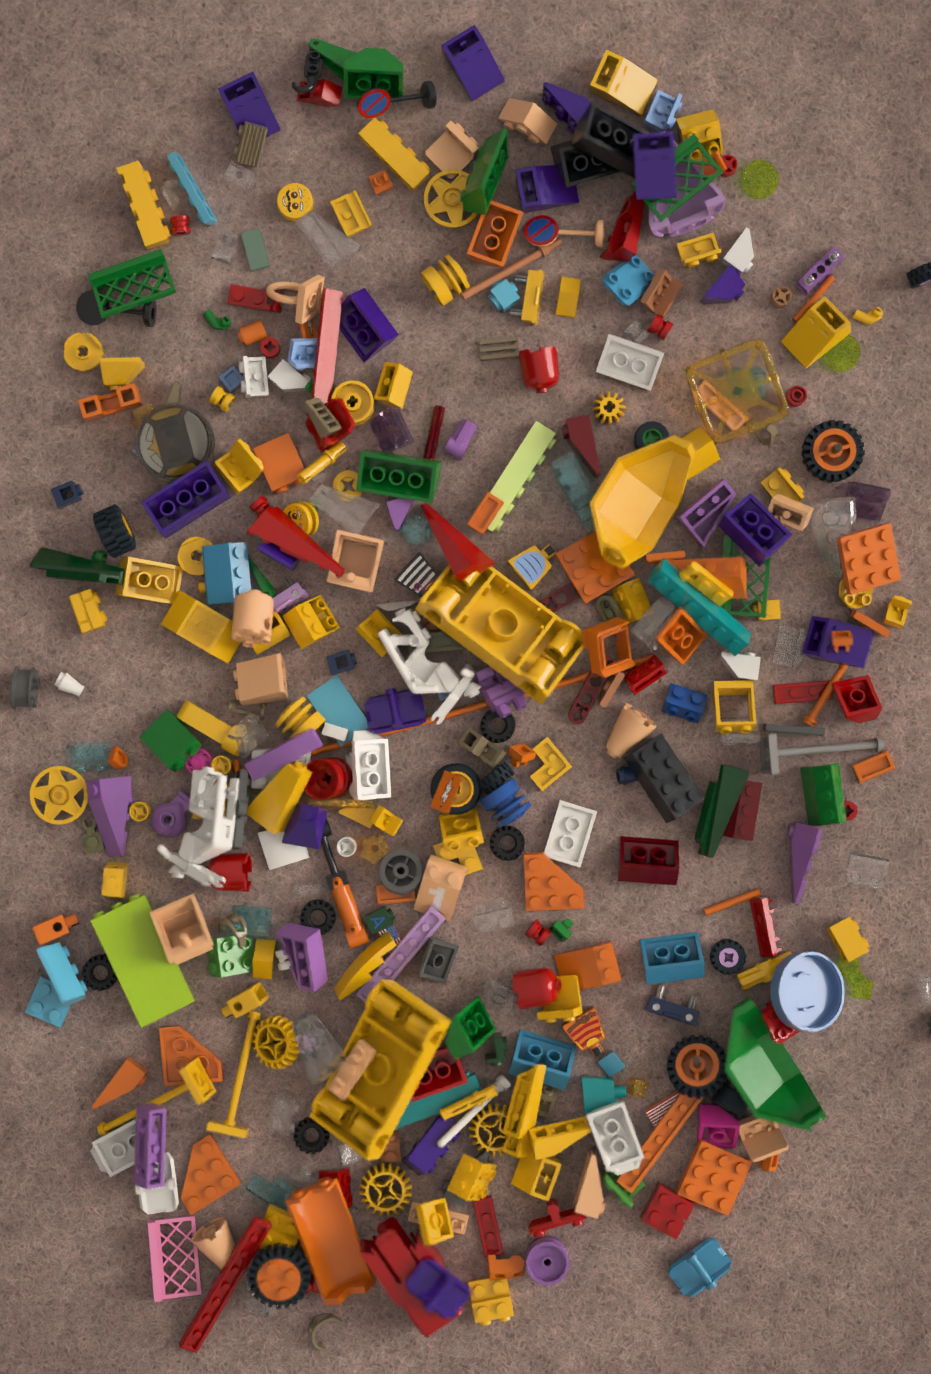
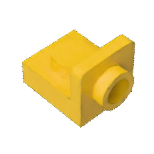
M759 600L755 601L756 605L752 606V611L754 613H762V604ZM767 600L766 618L757 617V621L781 619L780 600Z

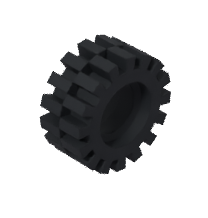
M491 710L487 711L480 723L481 732L484 737L494 743H502L511 738L516 726L514 717L510 714L503 718L506 725L504 731L495 733L491 730L490 723L494 718L500 717L496 711L493 713Z
M509 825L502 826L492 833L490 848L495 857L500 860H515L524 851L525 840L517 828ZM502 837H513L515 846L512 850L505 851L500 847Z
M316 899L308 902L301 911V925L320 929L321 935L326 934L332 929L336 921V913L333 906L324 900ZM315 910L323 911L326 916L325 922L321 925H316L311 921V913Z
M96 955L90 958L82 968L83 981L87 983V987H91L94 991L107 990L117 981V977L106 955ZM98 965L105 966L108 970V976L104 980H98L94 977L93 971Z
M308 1117L301 1120L294 1131L295 1145L300 1148L301 1152L305 1151V1154L321 1152L326 1147L330 1137L328 1130ZM314 1128L319 1132V1139L316 1142L311 1143L305 1139L304 1132L307 1129Z

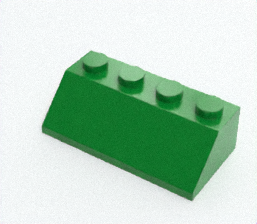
M502 129L486 138L483 146H480L478 159L473 162L472 174L468 175L466 189L462 190L460 196L464 211L486 215L509 158L507 129Z
M365 449L360 454L356 491L433 503L440 480L442 461Z

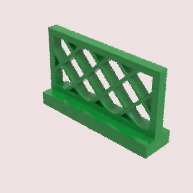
M694 133L674 148L675 167L679 163L688 164L687 174L676 173L677 177H686L685 187H676V190L684 191V198L680 201L672 200V198H669V200H643L660 222L723 173L722 169L700 144L699 139ZM699 149L703 154L702 161L691 160V153ZM690 164L702 165L701 175L689 174ZM704 165L712 166L717 172L712 176L703 175ZM688 178L700 179L699 186L697 188H687ZM636 179L631 183V187L635 193ZM657 202L669 203L668 210L662 215L656 209Z
M162 249L88 274L102 319L176 293ZM164 267L161 276L153 274L155 270ZM146 275L143 282L135 280L137 276ZM151 277L158 280L154 287L147 285ZM120 282H128L124 289L117 287ZM162 282L170 285L169 289L163 291L158 289ZM132 284L140 286L136 293L128 291ZM106 287L109 288L106 295H102L98 292V290ZM144 288L151 291L149 296H140ZM114 290L121 293L117 300L110 298ZM125 295L133 297L129 303H122ZM107 301L114 304L112 309L104 311L103 307Z
M724 536L722 558L736 557V553L739 557L743 558L746 553L744 552L740 555L736 550L737 544L729 536ZM771 557L764 562L766 568L760 576L752 569L756 563L754 562L749 565L746 562L748 566L746 573L751 570L757 577L749 585L746 583V589H749L755 598L748 604L739 599L745 605L739 612L731 611L732 603L736 599H729L721 605L726 612L734 616L766 618ZM758 580L764 585V590L759 595L750 588ZM757 599L762 604V613H754L749 608Z

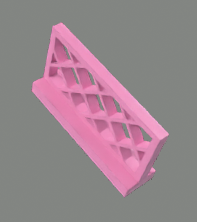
M195 1215L156 1220L147 1219L154 1302H160L162 1299L200 1295L198 1248L194 1245L192 1238L189 1237L191 1233L193 1237L196 1232ZM191 1220L192 1228L187 1234L178 1228L183 1221ZM168 1223L173 1229L165 1236L160 1232V1224ZM175 1230L184 1236L178 1245L169 1239ZM186 1239L193 1243V1248L189 1253L180 1248ZM166 1241L175 1247L169 1256L162 1251V1246ZM177 1250L186 1256L180 1264L171 1259ZM188 1258L195 1263V1267L190 1273L181 1267ZM168 1261L177 1267L171 1275H168L163 1270ZM179 1269L188 1275L181 1284L172 1278ZM191 1278L196 1282L197 1290L188 1291L183 1286ZM170 1280L178 1286L174 1293L165 1294V1286Z

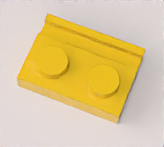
M356 190L330 202L347 238L372 227V223Z

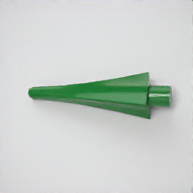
M248 555L249 566L261 592L273 599L276 597L273 591L275 589L274 586L260 572Z

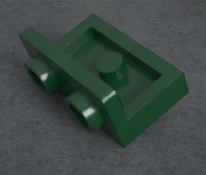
M501 1032L493 1033L496 1053L485 1054L486 1064L490 1063V1066H498L502 1064V1061H506L504 1051H508L506 1036L502 1037Z

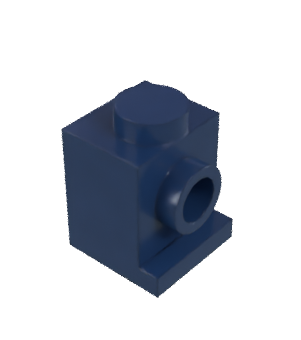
M69 481L50 489L57 507L60 509L82 500L83 490L80 484L76 485L74 481ZM69 491L73 493V496L71 498L66 497V494Z
M349 650L326 657L332 676L355 669L354 665L357 664L355 654H350ZM341 659L347 661L345 666H340L339 661Z

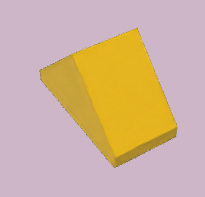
M562 276L556 315L575 318L581 279Z
M256 939L253 956V978H273L276 940Z

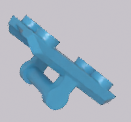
M633 256L630 260L622 261L602 277V284L616 296L620 304L631 306L647 290L654 273L638 256Z
M709 1238L671 1264L667 1272L684 1296L694 1297L705 1288L707 1290L713 1289L717 1285L716 1280L730 1271L732 1261L715 1238Z

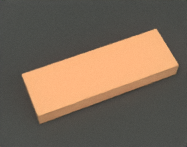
M706 380L691 394L734 434L748 419Z

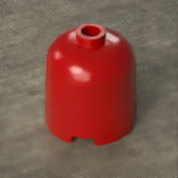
M540 347L539 352H531V349L519 351L523 384L530 390H536L537 394L547 393L548 388L554 387L559 380L557 348Z
M249 853L220 854L210 860L209 866H206V868L225 878V882L219 880V884L223 885L222 888H217L210 883L212 888L220 891H250L252 881H248V872H252V859Z
M549 968L517 970L516 974L513 975V992L518 994L519 1000L516 1001V1004L521 1010L553 1004L558 998L559 991L562 989L561 980L557 979L556 974Z

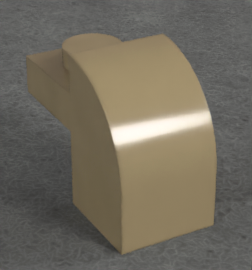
M468 727L458 742L495 769L506 754V752L470 727Z

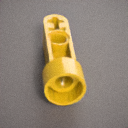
M185 700L176 715L178 719L222 744L221 748L235 757L242 752L250 737V733L239 726H230L188 700Z

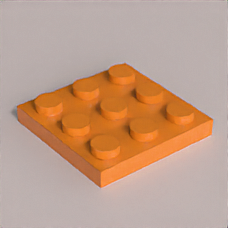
M883 523L837 537L846 593L848 595L901 580L891 523Z
M596 531L555 554L584 605L635 576L630 565L621 569L605 561L600 551Z
M699 1139L675 1193L728 1216L753 1162Z

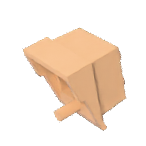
M337 530L332 558L345 569L343 577L337 578L336 574L329 570L327 582L373 593L384 540Z
M194 893L149 912L169 964L175 962L178 965L213 950L212 946L214 943Z

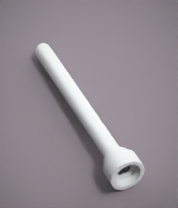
M500 1074L495 1079L494 1086L498 1093L507 1091L511 1084ZM493 1098L483 1102L481 1106L476 1105L472 1107L438 1140L437 1145L444 1147Z

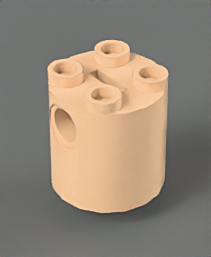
M249 590L235 597L232 625L233 640L242 642L243 646L248 648L254 647L255 644L271 643L273 599L258 590Z

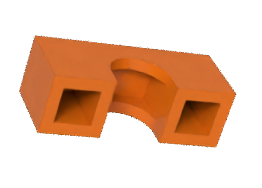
M135 383L116 388L115 392L107 395L98 396L96 394L78 400L83 419L87 422L143 406L138 386Z

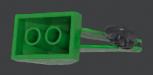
M314 38L309 41L310 52L305 58L304 76L308 82L307 86L298 87L295 82H292V88L298 93L312 91L315 83L322 75L324 64L344 81L345 99H359L363 93L373 88L386 90L390 98L403 96L404 64L386 49L364 48L356 53Z

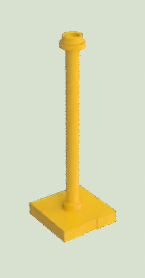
M250 1011L246 1016L250 1019L227 1119H224V1122L211 1119L207 1124L206 1130L246 1138L249 1134L250 1128L236 1125L234 1119L254 1036L252 1033L255 1031L257 1020H261V1013Z
M197 1057L179 1070L185 1081L184 1084L145 1104L155 1103L161 1105L190 1090L196 1104L200 1105L217 1091L199 1057ZM136 1108L108 1123L105 1121L101 1122L97 1126L99 1135L104 1136L110 1130L135 1118Z

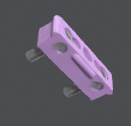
M289 577L283 579L288 588L273 598V612L277 611L279 616H282L309 597L306 590L298 582L293 584Z

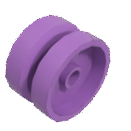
M550 1235L541 1236L534 1239L528 1245L525 1253L526 1268L534 1281L542 1285H554L567 1275L569 1269L568 1251L564 1243L558 1238Z

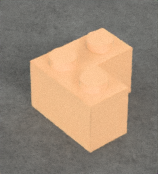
M512 98L508 99L498 117L504 123L503 126L510 131L518 130L528 136L527 139L534 144H547L557 126V123L535 103Z
M780 494L775 495L771 499L768 511L785 528L788 525L800 531L808 526L814 510L810 506Z

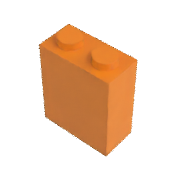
M289 433L253 448L256 457L262 461L263 473L273 493H284L288 490V486L293 484L295 486L302 485L298 480L297 474L305 468Z

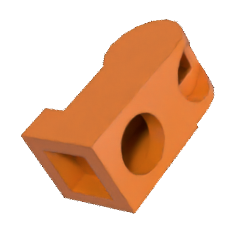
M496 1254L488 1255L489 1281L520 1277L524 1272V1259L514 1255L509 1259L496 1260Z

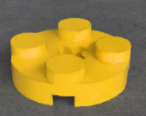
M75 333L64 344V359L71 368L77 371L87 372L95 369L100 364V358L104 354L100 341L90 333ZM81 347L83 349L88 348L86 356H79V349Z
M197 536L186 539L181 544L177 555L180 567L190 575H204L203 556L200 557V561L193 560L192 557L195 551L202 553V546L213 544L205 538Z

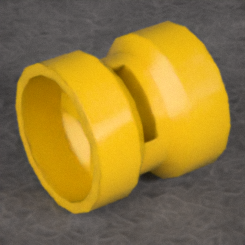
M217 386L209 399V403L218 405L222 411L227 412L230 409L229 403H233L236 396L232 393H226L222 387Z
M223 755L214 758L211 767L214 768V772L225 775L232 770L233 764L229 757Z
M144 801L132 804L129 809L130 817L135 821L146 820L151 814L150 805Z

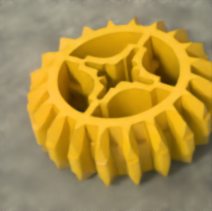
M280 1015L270 1016L260 1021L261 1024L256 1026L257 1031L252 1033L256 1037L252 1040L255 1043L252 1049L257 1051L255 1057H261L260 1063H265V1067H272V1069H283L292 1065L293 1061L298 1059L297 1054L301 1052L298 1046L303 1044L299 1042V1038L302 1035H297L299 1028H293L294 1022L288 1021V1018H282Z
M489 1103L487 1111L483 1108L481 1110L482 1114L478 1112L475 1115L478 1119L472 1118L470 1120L475 1124L469 1126V1130L475 1131L469 1134L470 1138H476L472 1141V1144H479L478 1151H481L483 1148H485L484 1152L492 1151V1157H495V1151H499V1155L503 1156L502 1148L504 1143L499 1145H493L497 1138L505 1139L508 1136L502 1133L504 1128L501 1126L503 1118H506L508 1114L505 1104L502 1106V1109H499V1103H496L495 1109H492V1105ZM498 1115L493 1122L483 1121L488 1116ZM498 1124V1129L500 1132L494 1134L492 1137L491 1127L494 1128V1126H497ZM479 1127L484 1128L489 1133L487 1142L481 1138Z
M381 1163V1169L374 1165V1172L368 1169L367 1174L369 1176L363 1175L362 1179L365 1182L360 1183V1187L363 1190H360L359 1194L364 1196L361 1200L362 1203L368 1202L366 1209L373 1207V1214L379 1210V1216L382 1217L383 1211H387V1216L390 1217L391 1210L397 1215V1207L404 1210L405 1206L403 1203L409 1204V1199L406 1197L412 1196V1192L408 1191L412 1189V1184H406L410 1181V1177L403 1178L406 1174L405 1170L398 1173L400 1166L397 1165L395 1170H393L392 1163H389L388 1168H385V1164ZM381 1175H390L386 1181L374 1180ZM395 1178L402 1187V1194H399L393 1188ZM389 1184L390 1193H384V1195L382 1196L383 1189L381 1187L385 1188V1186H388ZM370 1185L374 1186V1189L379 1193L376 1201L370 1194ZM387 1198L397 1199L392 1204H382Z

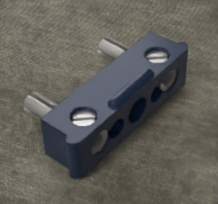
M658 985L655 997L649 996L647 1005L644 1006L645 1011L692 1026L698 1025L697 1019L700 1011L694 1010L697 997H694V995L690 997L687 1008L662 1000L665 987Z

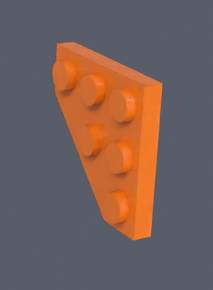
M544 852L523 853L526 911L584 909V889L579 883H576L561 867L550 860Z
M180 1025L159 1027L164 1087L184 1084L185 1081L179 1070L197 1057H199L211 1082L223 1081L221 1059Z
M211 1133L193 1144L181 1200L190 1215L195 1214L241 1185V1181Z

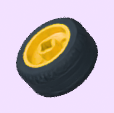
M451 763L443 766L436 772L431 781L430 792L432 799L446 770L463 777L459 786L460 790L457 792L448 814L460 815L469 812L477 805L481 797L482 787L479 784V776L471 767L465 764Z

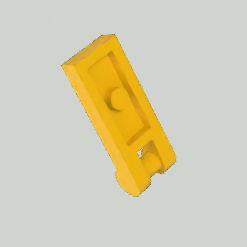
M697 562L690 563L687 569L679 572V577L682 581L689 582L719 607L733 597L734 592Z

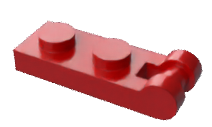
M230 284L227 301L229 305L279 314L282 309L281 303L273 300L272 305L267 304L270 297L266 294V290Z

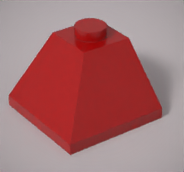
M869 675L832 683L846 719L856 723L877 719L883 708Z

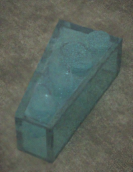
M570 452L552 462L550 469L589 535L596 531L590 502L596 491L592 490L590 486L591 481L587 474L583 473L578 458L574 456L573 452Z

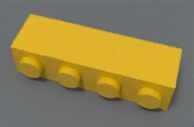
M373 118L358 133L359 139L414 193L430 177V168L425 162H419L415 158L416 154L411 148L408 147L406 149L401 144L403 141L397 134L394 133L392 135L388 131L389 127L383 120L378 121L376 118Z

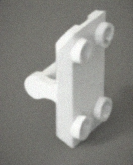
M165 1152L163 1187L146 1190L135 1184L136 1194L139 1195L140 1208L148 1215L173 1212L179 1205L174 1159L169 1152Z

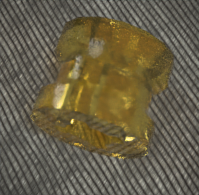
M631 1076V1085L627 1088L626 1092L645 1098V1090L649 1087V1082Z

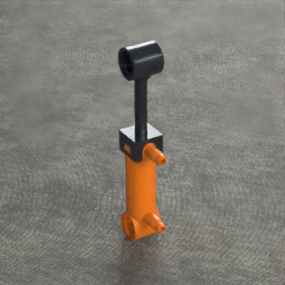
M326 818L321 846L331 875L325 878L345 929L347 941L352 949L367 944L370 940L349 885L346 871H338L327 837L332 836V831Z

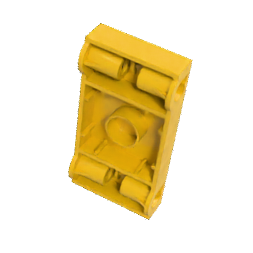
M448 565L415 608L417 612L539 704L546 700L584 648L582 630L570 621L562 620L492 566L480 574L476 571L459 581Z
M380 979L379 983L367 996L365 1010L325 1087L315 1097L309 1117L366 1160L379 1159L446 1033L451 1020L395 981ZM363 1039L377 1052L347 1098L341 1100L328 1087L358 1041Z

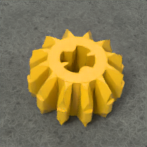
M607 391L606 398L603 394H599L600 400H594V404L597 406L593 407L592 411L598 412L595 415V419L602 416L601 424L605 422V419H608V425H611L612 418L618 423V416H624V413L620 410H624L626 406L619 405L623 402V398L616 400L617 393H614L612 398L610 397V392ZM607 404H611V407H614L611 413L607 412V409L604 410Z

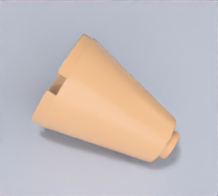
M625 703L605 745L607 748L606 752L613 758H621L657 727V725H653V720L639 709L635 711L630 709L633 705Z
M218 1217L209 1221L212 1224L207 1228H204V1226L200 1227L193 1235L192 1241L203 1254L222 1270L236 1245L228 1222L224 1217Z

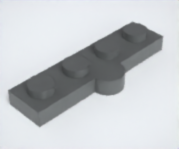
M246 769L236 771V778L240 780L234 841L231 848L233 850L242 848L246 839V835L243 833V828L247 823L246 811L249 802V795H246L251 780Z

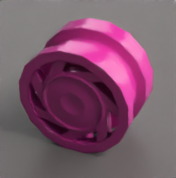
M200 748L196 755L191 756L186 761L185 766L193 774V770L211 767L213 756L208 750Z

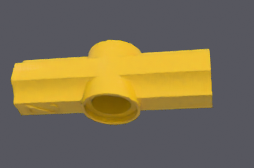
M786 951L774 958H766L764 962L760 964L757 962L755 966L737 973L736 975L742 989L745 990L761 982L771 981L775 969L784 958L792 954L791 951Z

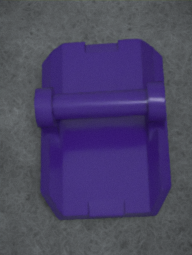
M395 688L387 689L384 695L370 697L364 704L370 733L380 734L419 726L427 721L422 694H414L410 690L397 692Z
M423 1258L406 1280L408 1291L423 1302V1307L431 1313L435 1311L442 1318L455 1317L471 1295L467 1285L436 1261L428 1258Z

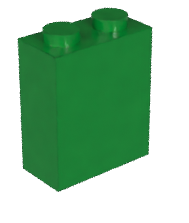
M168 709L140 736L167 768L175 773L182 769L186 761L191 756L196 755L203 745L181 720Z

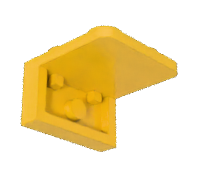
M241 439L236 440L230 451L213 463L215 469L237 495L255 483L264 469L262 461L255 457L250 451L248 444Z
M576 975L557 976V979L561 980L562 989L559 991L558 998L553 1004L544 1006L543 1010L537 1012L538 1020H545V1023L556 1022L560 1018H563V1021H573L576 1016L583 1014L579 982Z
M463 1154L447 1190L466 1201L484 1199L488 1193L487 1187L489 1182L496 1175L495 1169L497 1165L494 1163H482L468 1154Z

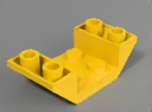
M182 591L179 592L161 625L228 664L241 643L232 639L233 621Z

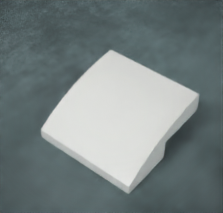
M265 830L258 833L269 870L309 858L307 848L283 844L284 832L272 834Z

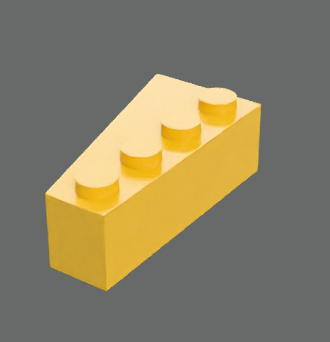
M139 160L116 168L124 181L122 185L128 199L131 201L130 207L137 218L136 223L147 250L170 243L168 237L171 236L168 226H164L162 219L165 218L161 207L157 208L155 202L158 200L157 193L149 185V182H152L149 171L143 169Z

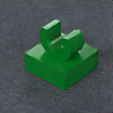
M568 918L562 923L558 920L548 929L563 942L572 935L568 929L573 923Z

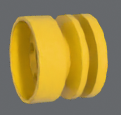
M449 254L443 257L446 265L440 259L437 261L439 271L430 265L420 272L430 292L432 290L435 291L436 295H434V298L442 307L453 300L451 290H454L460 296L462 291L459 285L464 290L470 288L463 269Z
M304 697L292 702L280 714L278 721L275 723L277 728H280L285 723L286 727L281 732L285 734L292 730L293 734L290 738L311 728L316 732L327 721L318 711L312 715L308 714L312 707L310 703L305 708L301 707L306 702Z

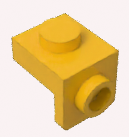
M894 595L887 605L883 623L902 629L912 601L905 597Z
M378 805L377 809L372 813L369 822L383 832L395 836L403 820L386 808Z

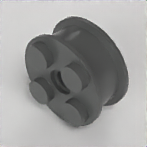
M18 666L14 667L11 684L12 709H15L16 706L28 707L29 710H32L33 707L37 708L38 697L36 696V690H39L40 678H38V670L35 667H32L31 670L19 669Z
M399 849L388 853L383 858L379 867V875L387 890L394 894L405 895L419 887L423 878V868L419 858L414 853ZM403 869L405 872L401 875L398 874V871Z

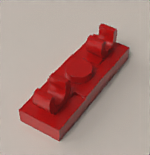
M767 898L750 899L760 957L778 956V952L782 948L776 947V941H779L780 938L774 937V924L770 916L774 909H769L768 903L772 902V899Z

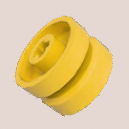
M350 380L341 383L335 388L331 399H342L355 422V427L363 425L371 419L374 413L375 402L371 390L365 384ZM356 402L355 407H351L350 403Z

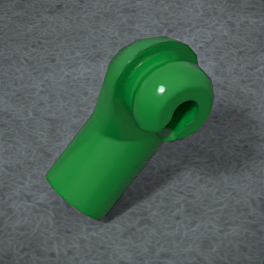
M207 310L203 314L204 318L215 330H226L230 327L231 320L229 317L216 318L211 310Z

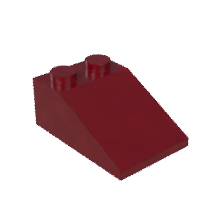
M590 415L566 419L562 428L563 438L568 440L570 447L593 477H599L601 472Z

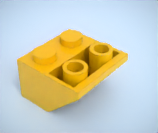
M713 109L676 119L680 144L694 133L709 155L715 152H719L720 155L723 154L720 122ZM699 149L691 153V160H702L703 154Z
M322 595L295 606L282 616L301 650L340 629Z
M531 1151L529 1157L519 1159L511 1184L529 1195L549 1201L562 1165L561 1159L551 1156L535 1160Z

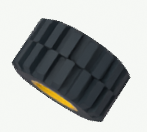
M114 504L93 513V522L103 546L112 558L136 549L134 535L119 506Z

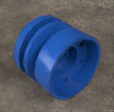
M513 778L479 800L486 811L493 808L497 810L492 815V820L499 816L502 817L496 823L498 828L511 824L524 815L527 809L532 806L529 801L523 805L519 803L526 796L515 797L514 794L520 787Z

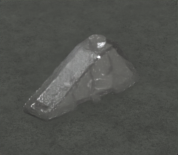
M855 497L809 501V506L814 508L810 521L825 579L843 578L837 537L851 533L852 525L856 521Z

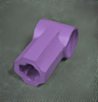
M462 418L443 452L462 460L463 454L468 449V443L477 426Z

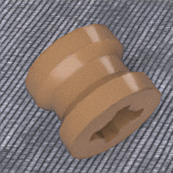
M785 286L777 287L771 294V303L777 308L785 307L792 298L791 291Z

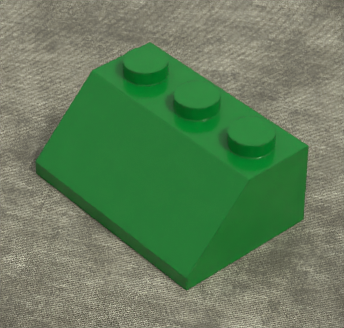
M839 763L800 767L808 825L821 826L846 822Z
M480 996L475 997L452 1017L445 1042L454 1060L473 1053L497 1031Z

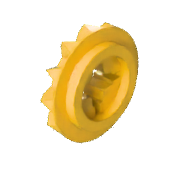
M346 470L340 472L335 477L333 490L339 499L345 502L354 501L361 496L362 491H356L358 473ZM342 480L347 483L353 481L352 487L355 492L348 489L343 493L345 485Z

